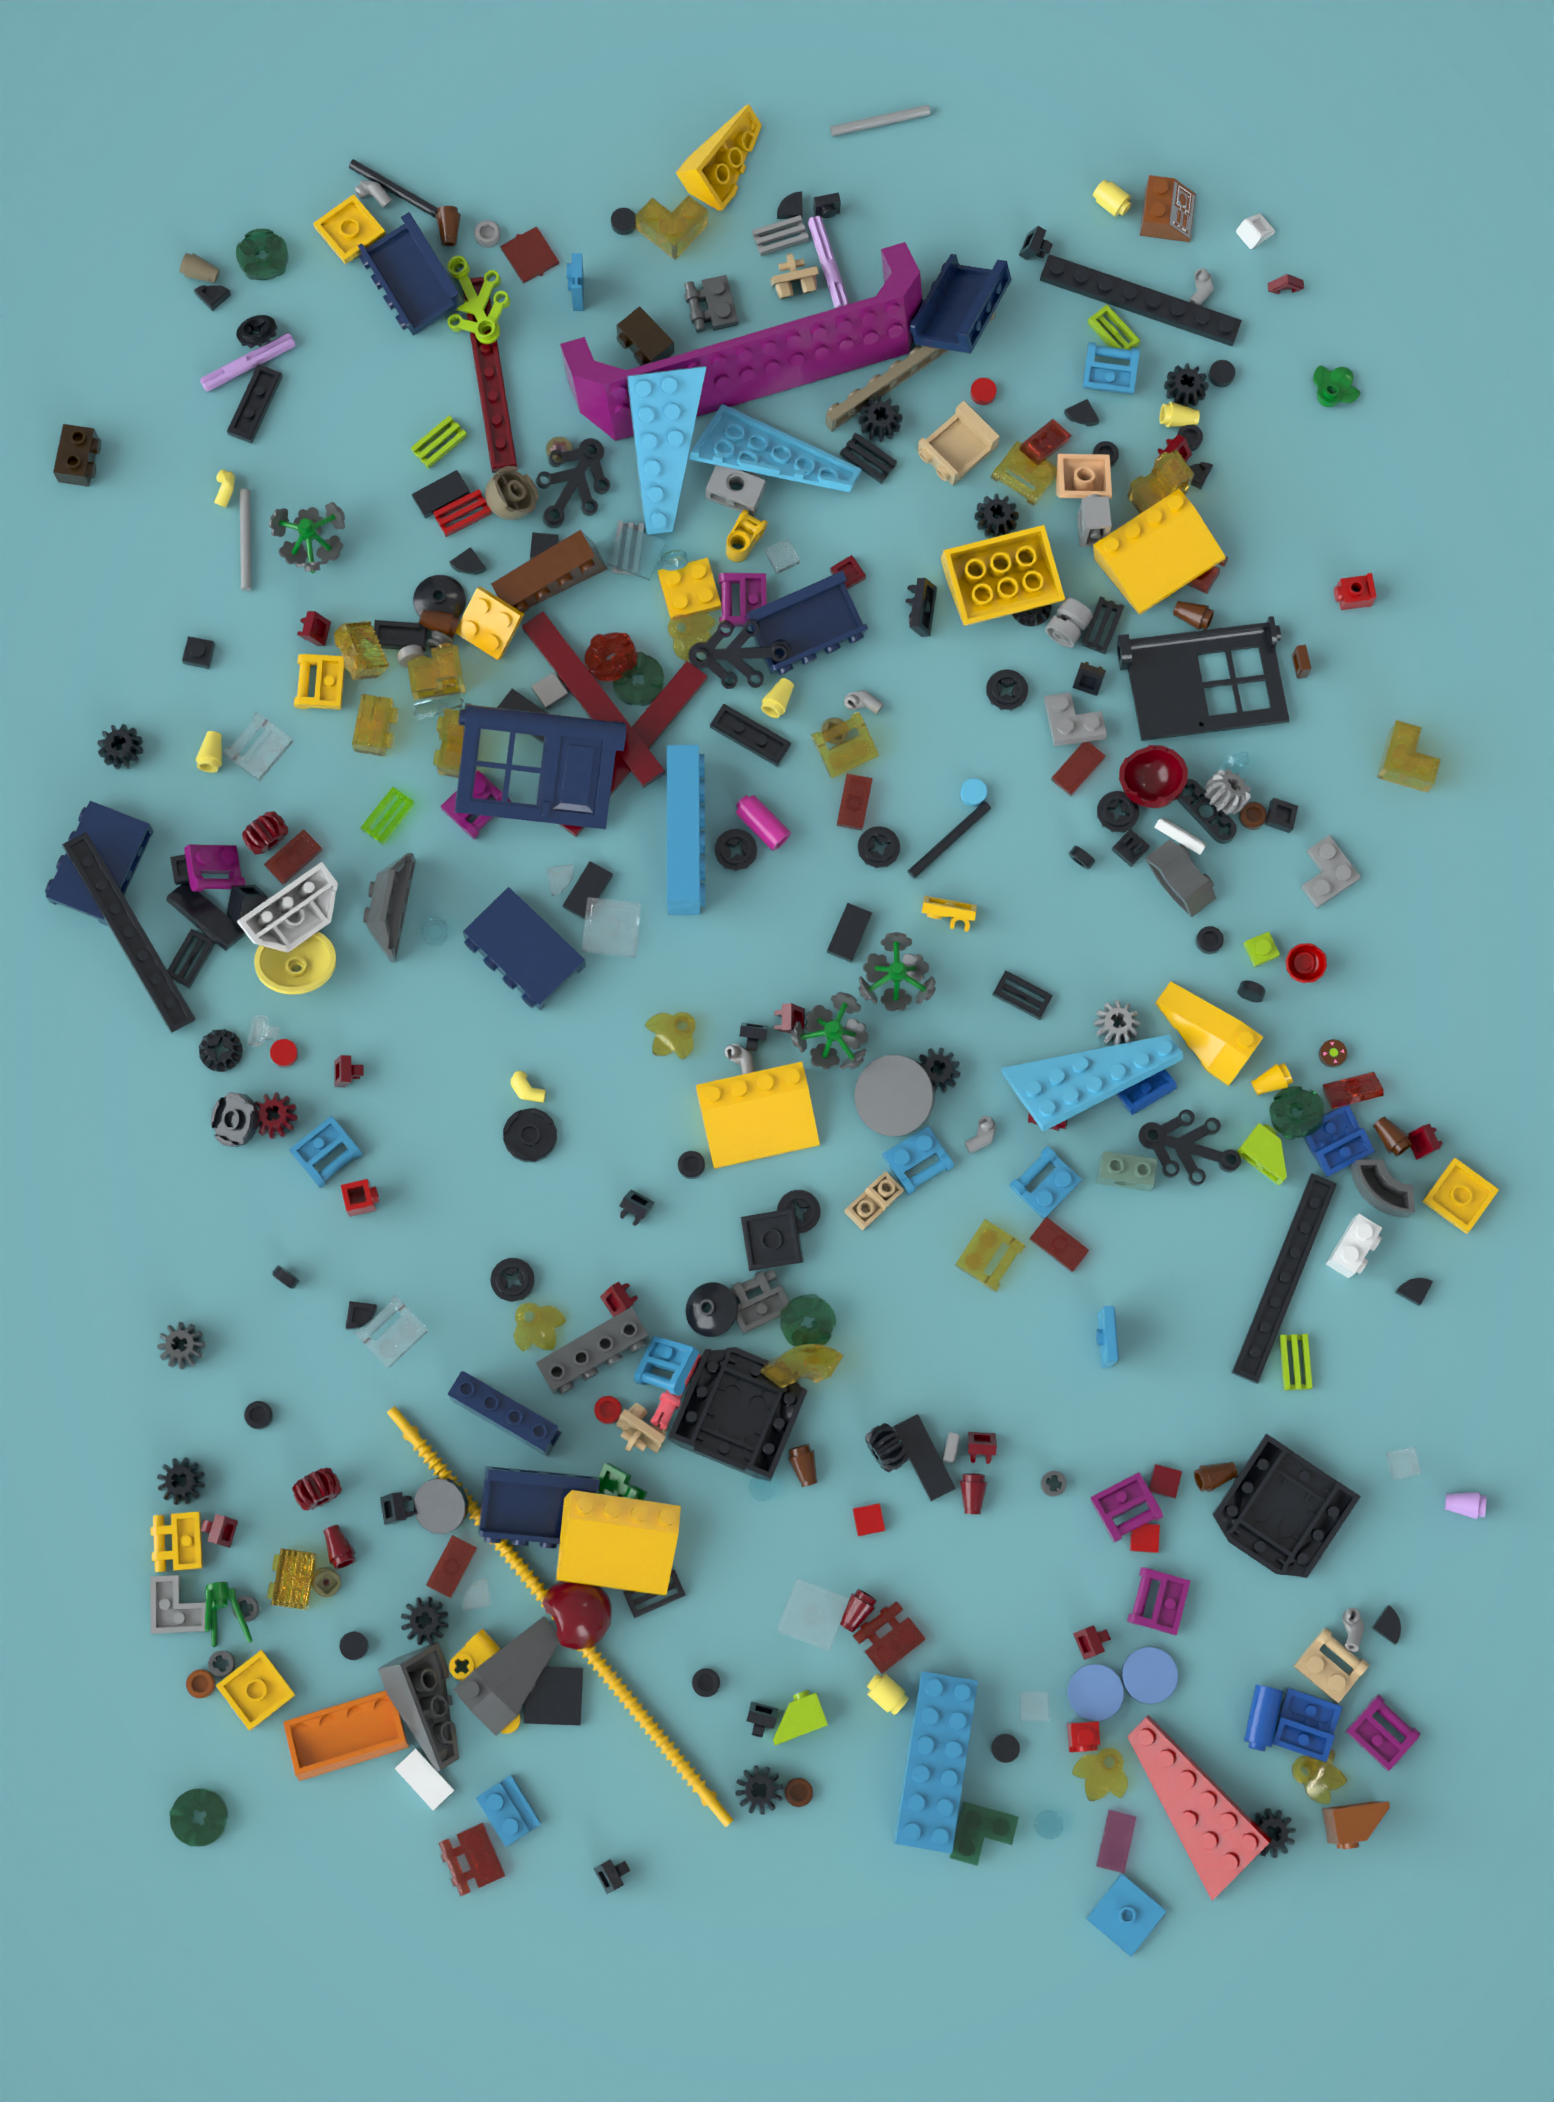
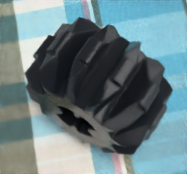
M1189 363L1185 364L1184 369L1179 365L1175 366L1174 372L1170 371L1167 374V381L1164 384V389L1168 390L1166 393L1167 399L1174 398L1173 403L1178 404L1180 402L1188 407L1189 403L1194 407L1197 406L1199 400H1204L1206 396L1205 391L1209 387L1208 382H1205L1206 373L1198 374L1199 366L1190 369Z
M879 396L877 403L869 399L867 406L861 407V416L858 418V423L863 425L861 427L862 434L870 432L869 439L872 440L875 436H879L880 442L884 440V436L892 439L894 432L900 431L901 425L899 423L902 422L903 418L902 414L898 413L899 406H891V398L886 402H882V398Z
M996 493L993 500L986 496L984 497V503H978L976 508L978 512L975 513L974 519L979 521L977 523L978 530L985 529V537L989 536L990 533H994V537H998L1000 533L1006 535L1010 533V530H1015L1017 526L1015 521L1018 520L1019 513L1015 512V503L1008 504V495L1003 500H1000L998 493ZM995 514L1000 515L998 519L994 518Z
M122 724L119 730H117L115 725H111L112 732L102 731L105 739L98 740L97 742L98 746L101 747L98 754L100 757H104V763L107 766L113 764L114 768L119 770L123 763L127 769H130L129 762L132 760L139 763V758L136 754L144 752L143 748L139 746L143 743L141 736H136V729L131 728L128 730L126 724ZM119 744H122L123 749L118 750V749H119V746H118V745H119Z
M930 1048L928 1049L929 1057L924 1054L919 1056V1060L922 1062L920 1064L931 1078L935 1093L937 1087H940L942 1093H946L947 1085L950 1087H955L956 1085L953 1078L960 1077V1072L954 1070L959 1067V1061L950 1062L954 1056L952 1052L948 1053L946 1057L943 1056L944 1048L939 1049L938 1055H935L934 1050ZM934 1066H939L938 1069L943 1068L941 1076H937V1072L935 1074L932 1073Z
M883 1423L880 1426L878 1425L866 1434L865 1441L868 1445L867 1447L870 1449L876 1462L885 1471L897 1470L908 1461L909 1454L906 1451L907 1448L904 1446L898 1433L889 1424Z
M186 1457L183 1458L181 1466L178 1459L173 1458V1468L166 1464L162 1466L168 1472L166 1476L162 1474L157 1476V1479L165 1481L164 1484L158 1486V1490H167L163 1498L168 1501L173 1497V1504L175 1505L180 1504L182 1497L185 1504H191L190 1494L195 1498L201 1496L195 1490L196 1487L205 1488L204 1483L198 1482V1479L203 1478L205 1473L203 1471L196 1472L199 1464L194 1462L189 1466L190 1459ZM178 1476H187V1479H184L187 1481L184 1487L180 1485L176 1487V1484L179 1483L176 1481Z
M420 1597L416 1598L418 1608L415 1609L410 1603L406 1605L407 1609L412 1612L411 1616L408 1614L401 1615L402 1619L410 1620V1623L401 1626L402 1630L413 1629L407 1636L409 1640L414 1639L419 1634L417 1638L418 1645L423 1644L425 1636L430 1645L434 1644L432 1634L435 1633L441 1639L444 1637L443 1633L438 1630L439 1626L443 1628L449 1627L448 1623L440 1622V1619L449 1616L448 1612L437 1613L443 1606L441 1602L436 1603L431 1608L433 1603L432 1597L427 1598L425 1606ZM425 1613H429L428 1618L432 1619L431 1625H426L425 1629H421L422 1624L418 1623L419 1617H424Z
M755 1765L753 1769L755 1776L752 1777L748 1770L743 1771V1774L749 1779L747 1783L737 1779L736 1783L745 1786V1790H737L735 1795L741 1796L746 1794L747 1797L739 1803L740 1806L743 1807L750 1801L752 1804L749 1807V1813L752 1814L757 1804L759 1805L760 1814L764 1815L765 1808L763 1804L767 1803L769 1808L774 1810L776 1807L770 1799L782 1800V1796L773 1793L774 1790L783 1789V1784L773 1786L772 1782L777 1780L779 1775L776 1773L768 1779L767 1776L770 1768L765 1767L763 1776L759 1775L758 1765ZM757 1782L759 1785L766 1784L767 1790L764 1791L767 1794L763 1798L759 1795L755 1797L752 1795L751 1790H754L752 1788L754 1783Z
M1266 1808L1264 1811L1265 1818L1261 1813L1256 1812L1254 1816L1258 1824H1255L1264 1833H1269L1266 1831L1267 1827L1276 1828L1277 1833H1274L1277 1835L1276 1838H1270L1272 1841L1260 1852V1855L1265 1857L1270 1850L1271 1857L1277 1858L1278 1849L1283 1854L1288 1853L1284 1843L1286 1842L1291 1845L1295 1843L1293 1839L1288 1838V1834L1295 1833L1296 1829L1286 1828L1292 1819L1285 1817L1281 1820V1810H1276L1273 1816L1271 1809Z

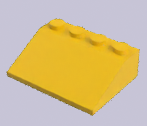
M1177 489L1093 544L1094 560L1139 615L1226 559V556L1196 508L1180 489Z
M1045 525L943 550L940 559L947 584L964 626L1065 601Z
M803 1062L696 1085V1093L714 1169L820 1146Z
M571 1490L564 1497L556 1581L667 1595L679 1534L681 1506Z

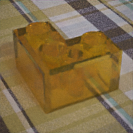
M689 195L673 212H670L652 197L636 214V230L674 260L708 225V210Z
M1177 449L1169 454L1164 452L1158 456L1149 475L1146 477L1139 476L1130 483L1127 497L1139 514L1177 489H1180L1184 495L1187 494L1194 473Z
M440 644L437 648L431 649L432 658L419 656L414 658L413 661H407L411 692L414 700L466 692L458 645Z
M445 708L444 715L439 716L436 731L439 732V740H442L440 750H435L433 765H437L439 775L458 778L464 735L463 725H458L459 710Z
M1398 720L1395 721L1389 730L1377 778L1428 793L1435 783L1441 759L1415 752L1422 727Z

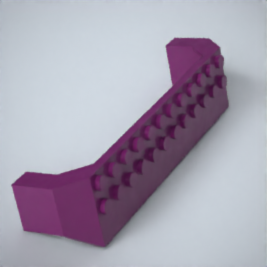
M906 242L881 249L884 285L875 297L629 370L594 361L585 337L561 343L560 347L567 380L580 413L613 440L618 441L634 436L627 380L629 375L706 366L696 415L698 417L718 411L722 404L728 407L909 354L914 340L910 332V322L918 313L923 301L920 270Z

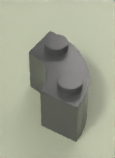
M1169 839L1148 855L1146 860L1166 892L1187 914L1193 917L1216 899L1212 888L1214 883L1208 875L1202 874L1189 858L1191 857L1190 852L1183 844L1178 845Z
M1384 1159L1356 1160L1350 1165L1356 1188L1362 1197L1374 1208L1396 1217L1408 1218L1415 1213L1413 1185L1403 1184L1394 1179L1387 1171Z

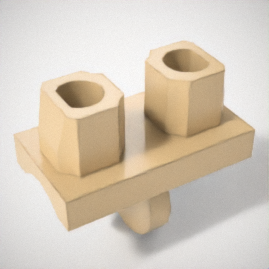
M790 253L786 255L787 262L778 264L780 272L789 270V273L775 275L770 279L771 287L775 286L779 299L794 295L791 282L799 280L803 294L816 291V276L819 272L817 266L797 271L796 268L805 266L804 259L794 260L793 254Z
M635 1403L629 1410L624 1409L616 1423V1426L623 1430L620 1436L628 1441L625 1450L630 1452L635 1446L644 1451L648 1447L657 1453L666 1438L665 1434L669 1425H667L665 1430L659 1428L660 1422L657 1427L653 1424L649 1426L642 1421L647 1414V1410L638 1403Z

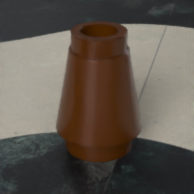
M441 206L438 208V213L435 214L441 245L455 246L457 245L461 214L458 213V208L455 206Z
M1178 601L1173 615L1198 630H1201V628L1207 630L1211 624L1214 610L1209 609V605Z
M422 609L418 624L431 631H439L453 638L459 618L453 616L454 613Z
M1386 1116L1380 1118L1373 1125L1389 1154L1393 1153L1395 1157H1398L1412 1145L1409 1139L1410 1136L1388 1120Z
M810 1444L789 1449L790 1456L788 1460L801 1486L806 1487L818 1483L814 1450H811Z
M1232 1461L1201 1465L1199 1469L1194 1471V1479L1200 1491L1206 1490L1207 1492L1213 1491L1238 1476L1236 1466Z

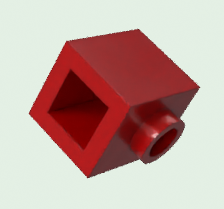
M368 1179L341 1185L345 1209L350 1217L377 1211L375 1203L380 1202L377 1187H371Z

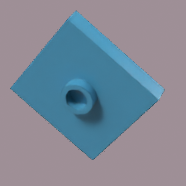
M1114 1305L1103 1306L1097 1313L1098 1329H1096L1097 1346H1100L1101 1368H1110L1119 1360Z
M1120 1874L1085 1919L1132 1957L1167 1911L1127 1877Z

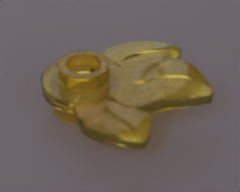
M695 612L690 616L676 615L671 618L667 629L669 635L673 638L675 654L680 659L688 661L690 648L697 642L708 641L711 637L708 630L714 626L716 621L710 615L702 612ZM678 623L685 625L686 629L684 632L678 631Z
M679 1012L672 1016L667 1013H659L645 1023V1027L656 1034L652 1045V1053L654 1055L666 1056L675 1051L676 1055L683 1060L692 1052L694 1047L692 1035L696 1024L690 1014ZM680 1022H685L687 1024V1028L685 1030H679L677 1028V1025Z
M531 1302L523 1303L515 1311L517 1326L513 1333L514 1341L521 1351L527 1350L532 1343L541 1349L553 1350L556 1345L554 1328L564 1324L566 1319L555 1307H539ZM531 1311L534 1317L531 1321L527 1322L524 1319V1315L526 1312Z
M1105 1748L1097 1755H1084L1073 1767L1072 1774L1074 1776L1086 1779L1085 1793L1089 1801L1101 1799L1109 1791L1116 1797L1122 1798L1128 1787V1778L1122 1770L1124 1765L1123 1757L1116 1749ZM1106 1757H1111L1114 1760V1765L1111 1768H1107L1104 1765Z
M1330 1750L1327 1762L1309 1756H1302L1297 1758L1292 1765V1774L1295 1780L1303 1784L1306 1794L1320 1804H1329L1331 1802L1330 1791L1342 1787L1347 1782L1343 1773L1331 1765L1335 1757V1751ZM1302 1767L1309 1770L1308 1776L1301 1772Z

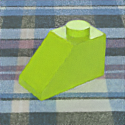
M1258 1123L1237 1152L1257 1170L1277 1185H1280L1287 1178L1281 1139L1276 1136L1278 1133L1271 1126Z
M805 1690L793 1695L794 1701L788 1704L773 1738L774 1746L828 1725L816 1693L810 1695L809 1690Z

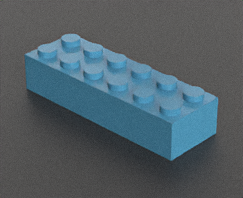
M667 745L668 915H700V906H705V883H700V880H705V857H700V855H705V831H700V829H705V805H699L705 803V780H699V778H705L704 754H699V745Z
M924 1671L920 1672L895 1830V1844L952 1854L978 1685L977 1680Z

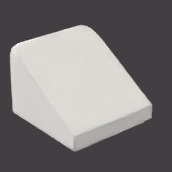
M1259 213L1246 218L1237 228L1236 233L1249 249H1253L1274 235L1275 230Z

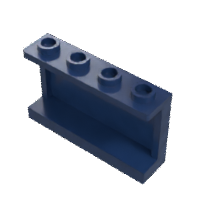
M408 212L401 217L404 222L402 226L367 248L362 243L358 245L362 252L358 257L366 269L371 267L374 274L371 278L379 290L381 288L385 290L386 295L383 298L391 310L396 308L399 315L395 318L403 330L408 328L414 336L463 305L465 301L416 221Z
M950 254L946 263L942 265L941 272L936 281L932 283L927 297L921 302L918 313L910 322V332L913 335L915 345L971 354L1012 280L1007 261L997 260L991 270L960 265L957 255Z
M843 571L752 610L745 615L746 621L755 619L760 624L758 634L753 636L758 647L771 646L778 639H784L791 645L790 657L782 662H776L772 658H763L770 674L777 671L779 675L785 674L793 670L792 665L802 661L803 665L817 659V653L825 650L826 654L840 649L839 644L849 640L851 644L864 638L863 633L869 628L867 624L863 625L846 588L845 582L847 579ZM748 624L751 632L756 630L754 624ZM781 648L775 650V653L778 656H783L785 654L784 650Z
M89 801L88 806L81 810L78 819L80 823L77 830L71 832L68 841L87 832L121 892L125 895L153 834V829L149 823ZM66 853L61 855L56 865L58 871L54 879H50L47 883L45 897L54 905L58 903L96 918L101 924L108 926Z
M509 887L463 931L466 939L464 944L473 953L479 951L485 957L483 962L493 972L497 969L504 975L502 978L504 983L512 990L517 988L523 994L521 996L522 1000L531 1008L536 1006L541 1010L544 1007V1003L575 972L579 974L586 967L585 959Z
M464 1371L460 1372L447 1394L454 1403L547 1457L562 1434L554 1423Z
M486 1466L478 1534L480 1537H484L485 1542L501 1543V1539L512 1540L514 1545L529 1546L530 1541L540 1542V1547L554 1549L557 1547V1544H560L564 1497L571 1490L596 1493V1491H599L600 1480L593 1476Z

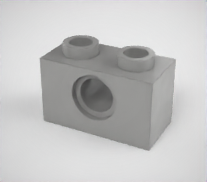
M716 465L706 487V499L739 512L746 509L749 511V515L754 517L765 492L766 480L757 473H746L738 469ZM734 484H739L743 488L735 491L730 487Z
M1093 494L1082 498L1077 515L1080 547L1093 546V544L1110 533L1112 523L1109 496L1101 497V495Z

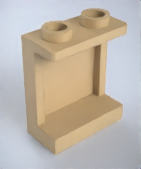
M963 401L956 407V412L926 440L924 438L919 440L917 451L925 463H930L936 469V473L943 481H948L953 486L998 447L1000 436Z

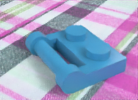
M1088 342L1082 388L1133 395L1140 348L1132 347L1131 350L1098 346L1095 342ZM1095 356L1130 360L1129 366L1094 362Z
M330 1116L289 1149L319 1188L323 1187L329 1177L353 1158L358 1159L363 1155L333 1116ZM344 1143L348 1149L320 1172H317L314 1166Z
M929 1126L882 1154L908 1195L916 1191L915 1188L943 1170L949 1171L955 1167ZM936 1154L939 1161L910 1179L906 1176V1172Z
M1046 1146L1041 1151V1156L1018 1180L1014 1179L1009 1186L1044 1220L1082 1179L1051 1148ZM1050 1163L1055 1169L1031 1193L1026 1190L1025 1187Z
M653 1336L635 1371L634 1380L638 1384H651L667 1389L671 1394L680 1396L685 1390V1380L700 1352L694 1347ZM654 1366L674 1372V1374L669 1379L652 1374L651 1370Z

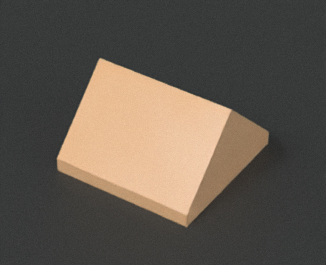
M1057 455L1056 495L1059 498H1086L1089 495L1098 494L1101 497L1109 496V499H1112L1110 455Z

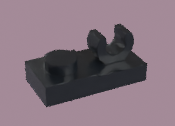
M926 577L917 578L916 585H909L907 587L911 593H915L912 599H906L905 601L912 607V611L909 614V628L921 637L931 636L937 587Z

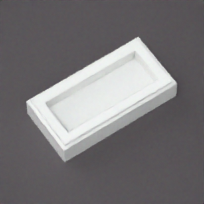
M1164 817L1160 818L1154 827L1199 855L1206 847L1204 841Z
M417 1748L395 1768L433 1811L455 1791Z

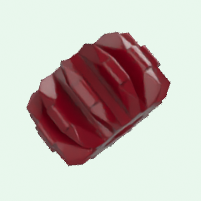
M275 811L266 812L246 826L242 833V839L248 849L255 855L264 854L284 839L288 833V827L284 819Z
M278 1092L274 1093L273 1100L270 1099L268 1094H264L265 1103L262 1104L260 1101H255V1105L260 1109L258 1110L259 1134L263 1136L268 1132L269 1138L274 1139L276 1132H278L284 1138L286 1134L283 1129L294 1130L293 1125L289 1121H298V1116L292 1114L297 1107L295 1104L288 1105L290 1103L288 1096L280 1100ZM276 1111H278L280 1117L277 1120L273 1118V1121H271L269 1114L271 1112L276 1114Z
M321 1468L298 1480L292 1487L298 1505L303 1510L308 1511L329 1503L340 1494L342 1488L337 1475L331 1468Z

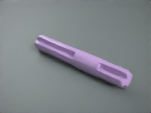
M813 216L809 218L808 226L834 306L838 308L848 305L849 300L823 220L820 216Z
M286 333L270 341V343L201 377L200 382L205 391L209 392L257 367L258 364L260 365L295 346L294 339L289 333Z

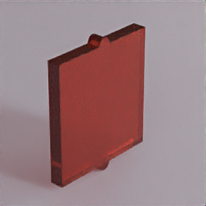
M537 226L521 235L517 234L516 238L500 246L523 284L538 275L543 276L544 272L559 264L557 257Z

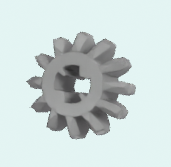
M1230 769L1226 771L1219 770L1207 781L1205 796L1211 800L1210 805L1216 806L1217 812L1223 810L1226 815L1230 813L1236 814L1249 802L1251 798L1249 791L1251 788L1245 785L1246 779H1241L1239 773L1233 774Z
M1116 1000L1113 1008L1107 1002L1104 1005V1010L1099 1009L1096 1015L1100 1019L1094 1021V1026L1100 1027V1029L1096 1032V1035L1102 1036L1105 1034V1044H1108L1110 1039H1114V1045H1119L1120 1039L1123 1043H1129L1130 1037L1135 1038L1138 1032L1134 1028L1140 1026V1021L1134 1020V1018L1138 1015V1012L1132 1011L1129 1013V1003H1126L1124 1008H1121L1120 1001ZM1116 1019L1121 1021L1118 1028L1113 1026Z

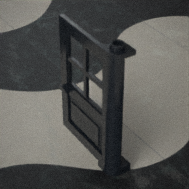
M1274 616L1268 617L1265 623L1130 639L1129 634L1118 635L1117 657L1120 670L1128 669L1141 741L1289 723L1290 720L1275 650L1277 641L1281 640V630L1279 625H1275ZM1258 648L1264 675L1236 678L1231 651ZM1225 652L1230 679L1202 682L1197 655ZM1265 681L1270 708L1243 711L1237 684ZM1231 685L1237 712L1209 716L1204 688Z

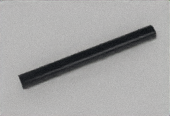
M354 159L350 162L349 169L370 181L379 183L382 188L436 218L435 214L438 213V208L360 162Z
M986 801L981 803L908 870L909 875L915 879L991 810V806Z

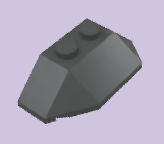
M413 853L405 854L377 873L375 882L371 881L368 896L372 898L370 907H366L364 911L363 923H367L366 926L389 961L396 963L416 863Z

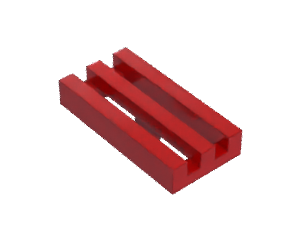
M479 489L433 512L445 537L492 514ZM480 507L483 508L482 510L470 515L469 517L449 527H446V524L458 518H461ZM454 512L453 514L442 519V517Z

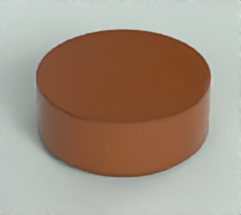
M195 1670L186 1680L187 1691L195 1698L210 1696L216 1687L215 1677L207 1670Z

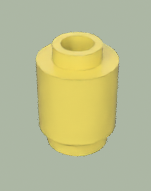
M1103 180L1093 193L1096 203L1114 217H1117L1119 214L1123 216L1132 204L1129 202L1131 196L1112 181Z
M886 1673L882 1676L876 1674L866 1686L870 1689L867 1695L887 1713L890 1711L893 1715H896L909 1699L905 1695L906 1691Z

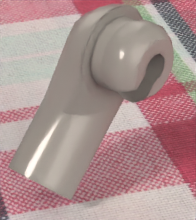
M363 180L359 182L360 185L355 187V193L359 198L364 199L367 195L373 196L382 208L392 201L390 196L377 182Z
M1200 268L1195 272L1194 277L1197 291L1189 299L1191 303L1199 306L1213 292L1212 278L1205 268Z
M865 690L849 693L844 699L846 708L855 710L867 707L876 715L884 706L881 701Z
M738 1044L728 1045L725 1048V1056L741 1066L742 1075L755 1072L753 1056L749 1050Z
M990 1116L981 1117L978 1122L977 1136L964 1142L970 1154L993 1142L996 1124Z
M1349 1608L1343 1613L1342 1617L1348 1634L1345 1648L1351 1652H1357L1363 1636L1364 1624L1360 1611L1356 1608Z

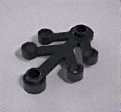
M588 438L581 442L578 449L566 452L554 450L550 453L548 457L549 464L556 468L562 466L564 462L580 461L576 468L551 474L543 471L538 474L536 484L541 489H547L550 485L568 481L555 505L549 506L543 513V522L547 527L558 528L563 523L565 518L563 510L576 488H578L582 502V513L586 516H592L597 511L598 504L591 497L585 476L589 465L595 480L593 485L594 491L598 494H605L610 488V482L604 477L600 460L604 456V447L598 440ZM593 447L596 450V454H590L587 448ZM552 456H560L561 462H555ZM540 477H547L549 483L543 484L540 481ZM603 482L606 485V489H600L597 483ZM585 504H592L594 510L588 511L585 508ZM550 512H557L559 518L553 519L550 516Z
M755 619L747 620L742 631L726 648L715 649L720 641L731 636L734 630L732 622L723 620L707 642H697L690 648L688 656L690 662L695 667H708L721 679V683L726 689H732L736 686L738 676L732 671L728 672L716 660H727L748 678L747 682L751 687L758 688L764 681L763 673L754 670L743 659L772 658L776 662H782L790 657L792 649L790 643L784 639L775 640L771 646L741 648L750 637L757 635L759 632L760 624ZM754 624L756 630L753 632L749 631L747 625ZM727 625L730 628V632L724 633L721 630V626ZM781 648L784 650L785 654L783 656H778L775 653V650ZM703 652L706 655V659H699L697 653ZM753 675L759 676L760 682L754 683L751 677ZM728 676L732 677L734 683L728 684L725 678Z
M1182 1110L1178 1117L1162 1125L1155 1122L1143 1125L1138 1134L1139 1141L1143 1147L1154 1150L1162 1165V1172L1168 1178L1175 1177L1179 1173L1180 1166L1176 1161L1170 1159L1164 1146L1175 1149L1189 1175V1182L1194 1186L1201 1185L1206 1179V1174L1196 1166L1190 1154L1218 1162L1220 1169L1228 1173L1237 1170L1241 1164V1156L1235 1150L1228 1149L1221 1152L1193 1143L1207 1135H1215L1220 1130L1221 1124L1216 1118H1208L1204 1125L1179 1138L1167 1134L1181 1126L1189 1127L1195 1119L1194 1113L1191 1110ZM1188 1114L1191 1118L1190 1122H1183L1181 1115ZM1209 1122L1215 1123L1216 1130H1209L1207 1124ZM1154 1131L1157 1134V1139L1151 1140L1148 1137V1132ZM1226 1156H1233L1235 1163L1228 1164ZM1173 1165L1176 1169L1175 1173H1169L1166 1170V1166ZM1193 1173H1199L1202 1180L1199 1182L1194 1181L1192 1178Z

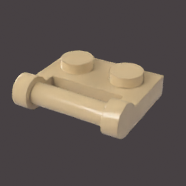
M1325 1627L1293 1667L1334 1702L1339 1703L1370 1664L1364 1659H1358L1331 1636L1332 1632ZM1323 1644L1353 1668L1349 1675L1319 1651Z

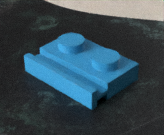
M572 253V263H567L568 291L572 292L573 311H584L582 253Z
M512 1775L476 1797L505 1847L541 1824Z

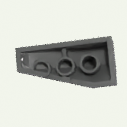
M545 1616L477 1667L453 1689L470 1711L495 1736L518 1717L523 1703L529 1693H532L538 1677L548 1665L560 1644L556 1635L557 1630Z
M436 1642L397 1657L378 1668L387 1695L436 1771H440L458 1760L456 1728L450 1719L449 1705H453L452 1696L447 1695L446 1679L449 1678V1672L439 1643Z

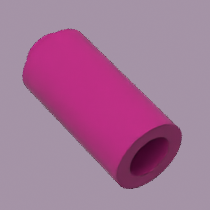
M746 795L736 804L738 808L736 815L772 851L777 850L790 837L792 832L755 795L751 797Z

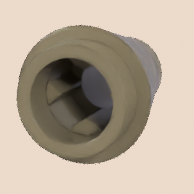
M185 253L179 272L183 273L186 278L215 283L220 269L195 253H192V255Z

